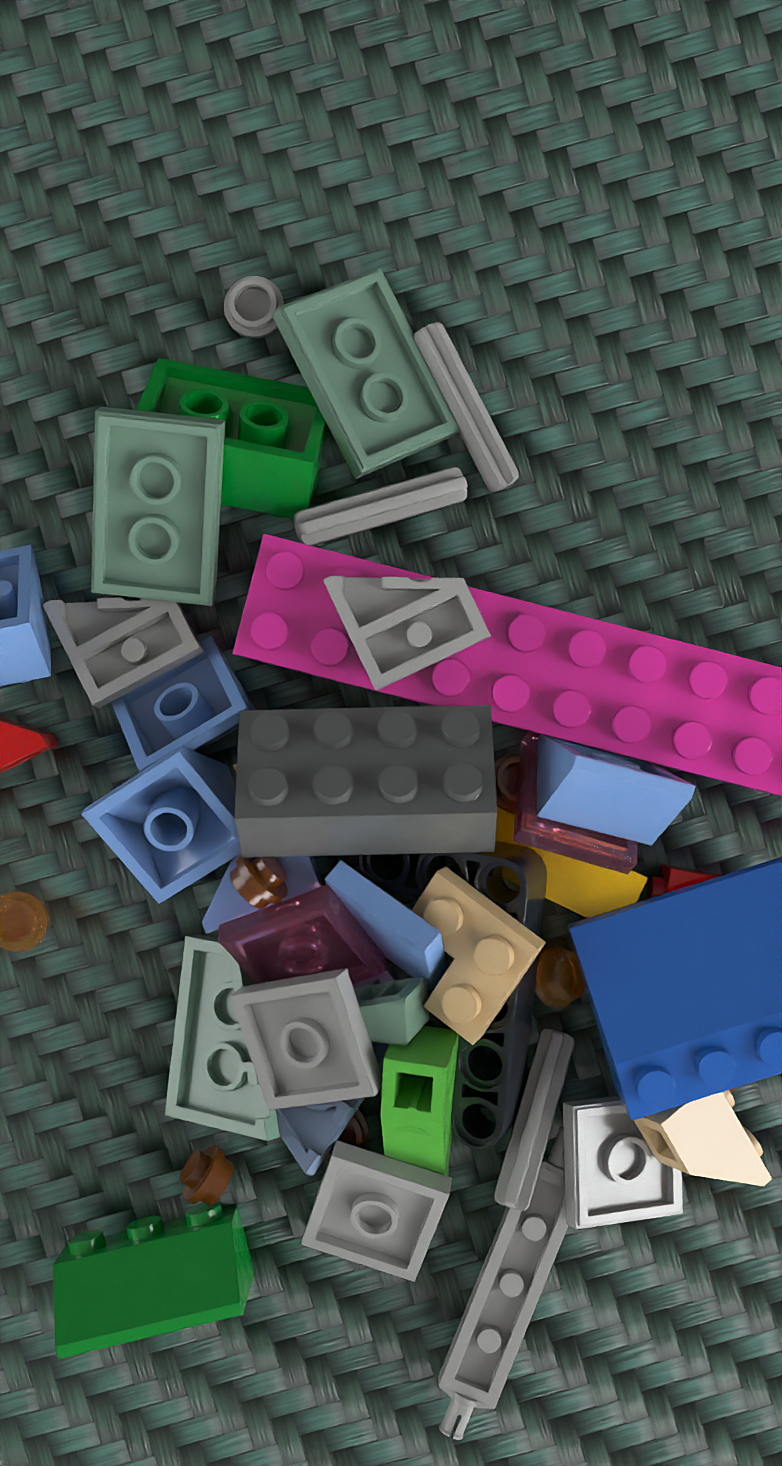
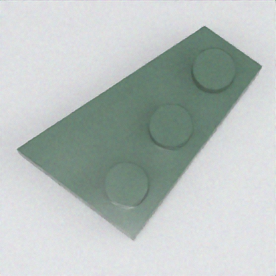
M203 935L185 936L165 1116L269 1141L280 1137L276 1109H267L230 995L242 986L255 984L249 944Z

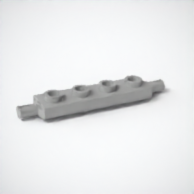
M563 1126L559 1127V1132L549 1157H543L531 1202L527 1210H516L506 1207L439 1373V1387L451 1397L439 1430L448 1437L452 1431L453 1439L461 1440L463 1438V1433L474 1407L495 1409L568 1228L565 1207Z

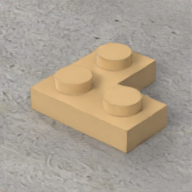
M445 866L435 873L412 909V912L441 932L444 951L454 958L423 1007L473 1045L483 1036L546 942Z

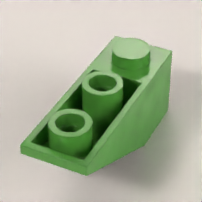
M423 1026L406 1046L389 1044L383 1063L381 1097L384 1156L447 1177L449 1174L452 1134L451 1111L459 1034L454 1030Z

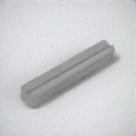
M435 322L421 328L414 334V340L461 429L459 433L487 488L491 492H495L508 487L518 479L519 472L443 324Z
M450 467L299 510L294 515L295 531L302 544L312 546L463 502L467 498V481L459 468Z
M544 1029L540 1033L494 1192V1201L516 1210H527L530 1205L575 1046L573 1037L558 1030Z

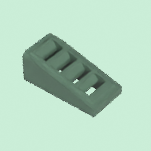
M426 977L401 979L353 988L370 1041L406 1046L430 1019V1011L423 1007L429 998L428 979Z

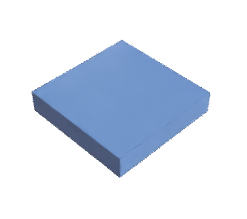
M340 860L325 878L339 923L413 978L426 977L428 979V989L433 992L447 971L441 932Z

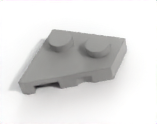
M330 576L323 579L375 691L491 636L464 578L411 579L408 577L356 578Z
M117 597L97 598V602L64 603L62 600H49L42 604L92 705L98 709L204 653L179 602L145 598L127 601Z

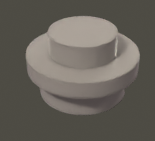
M249 276L238 280L230 287L224 300V312L228 323L238 334L248 338H262L278 328L272 315L278 307L284 305V300L280 290L273 282L263 277Z

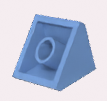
M212 636L199 642L204 653L111 702L139 772H142L180 746L194 752H199L239 728V710H256Z
M540 734L537 744V817L652 845L692 799L695 785L653 763Z
M182 746L84 808L81 814L158 904L241 854L235 822L236 785L228 765Z

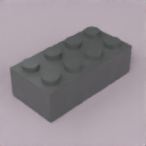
M491 705L239 710L235 822L242 857L495 852L497 803Z

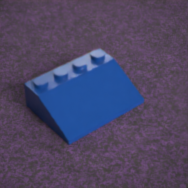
M782 857L567 924L615 1090L631 1121L782 1073Z

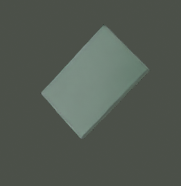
M381 268L282 305L272 315L354 479L449 439L461 431L414 340V333Z
M102 406L95 411L92 593L206 606L213 605L216 600L225 420Z

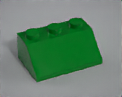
M158 358L136 410L225 420L221 506L237 507L267 513L278 518L294 519V515L299 510L310 508L317 486L328 425L308 387Z
M215 1202L210 1206L203 1203L188 1209L185 1212L186 1217L163 1222L161 1216H150L127 1225V1231L104 1236L103 1230H92L70 1238L68 1245L63 1248L53 1264L55 1349L58 1359L243 1315L254 1277V1270L238 1204L221 1208L220 1202Z

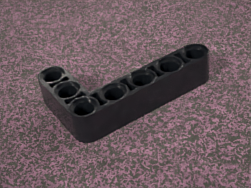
M495 841V852L401 854L404 862L403 869L397 867L392 862L389 854L360 855L359 857L360 870L363 876L384 891L420 898L435 873L445 867V856H449L458 863L461 869V878L541 938L547 870L542 857L531 848ZM503 866L512 869L518 875L521 885L520 891L512 890L505 884L501 871ZM539 954L507 999L508 1008L502 1007L483 1036L472 1045L459 1035L451 1125L456 1137L464 1145L472 1149L485 1150L493 1147L515 1123L525 1088ZM484 1046L493 1048L499 1054L502 1065L493 1063L487 1057ZM478 1104L488 1107L492 1111L496 1122L487 1119L481 1113Z

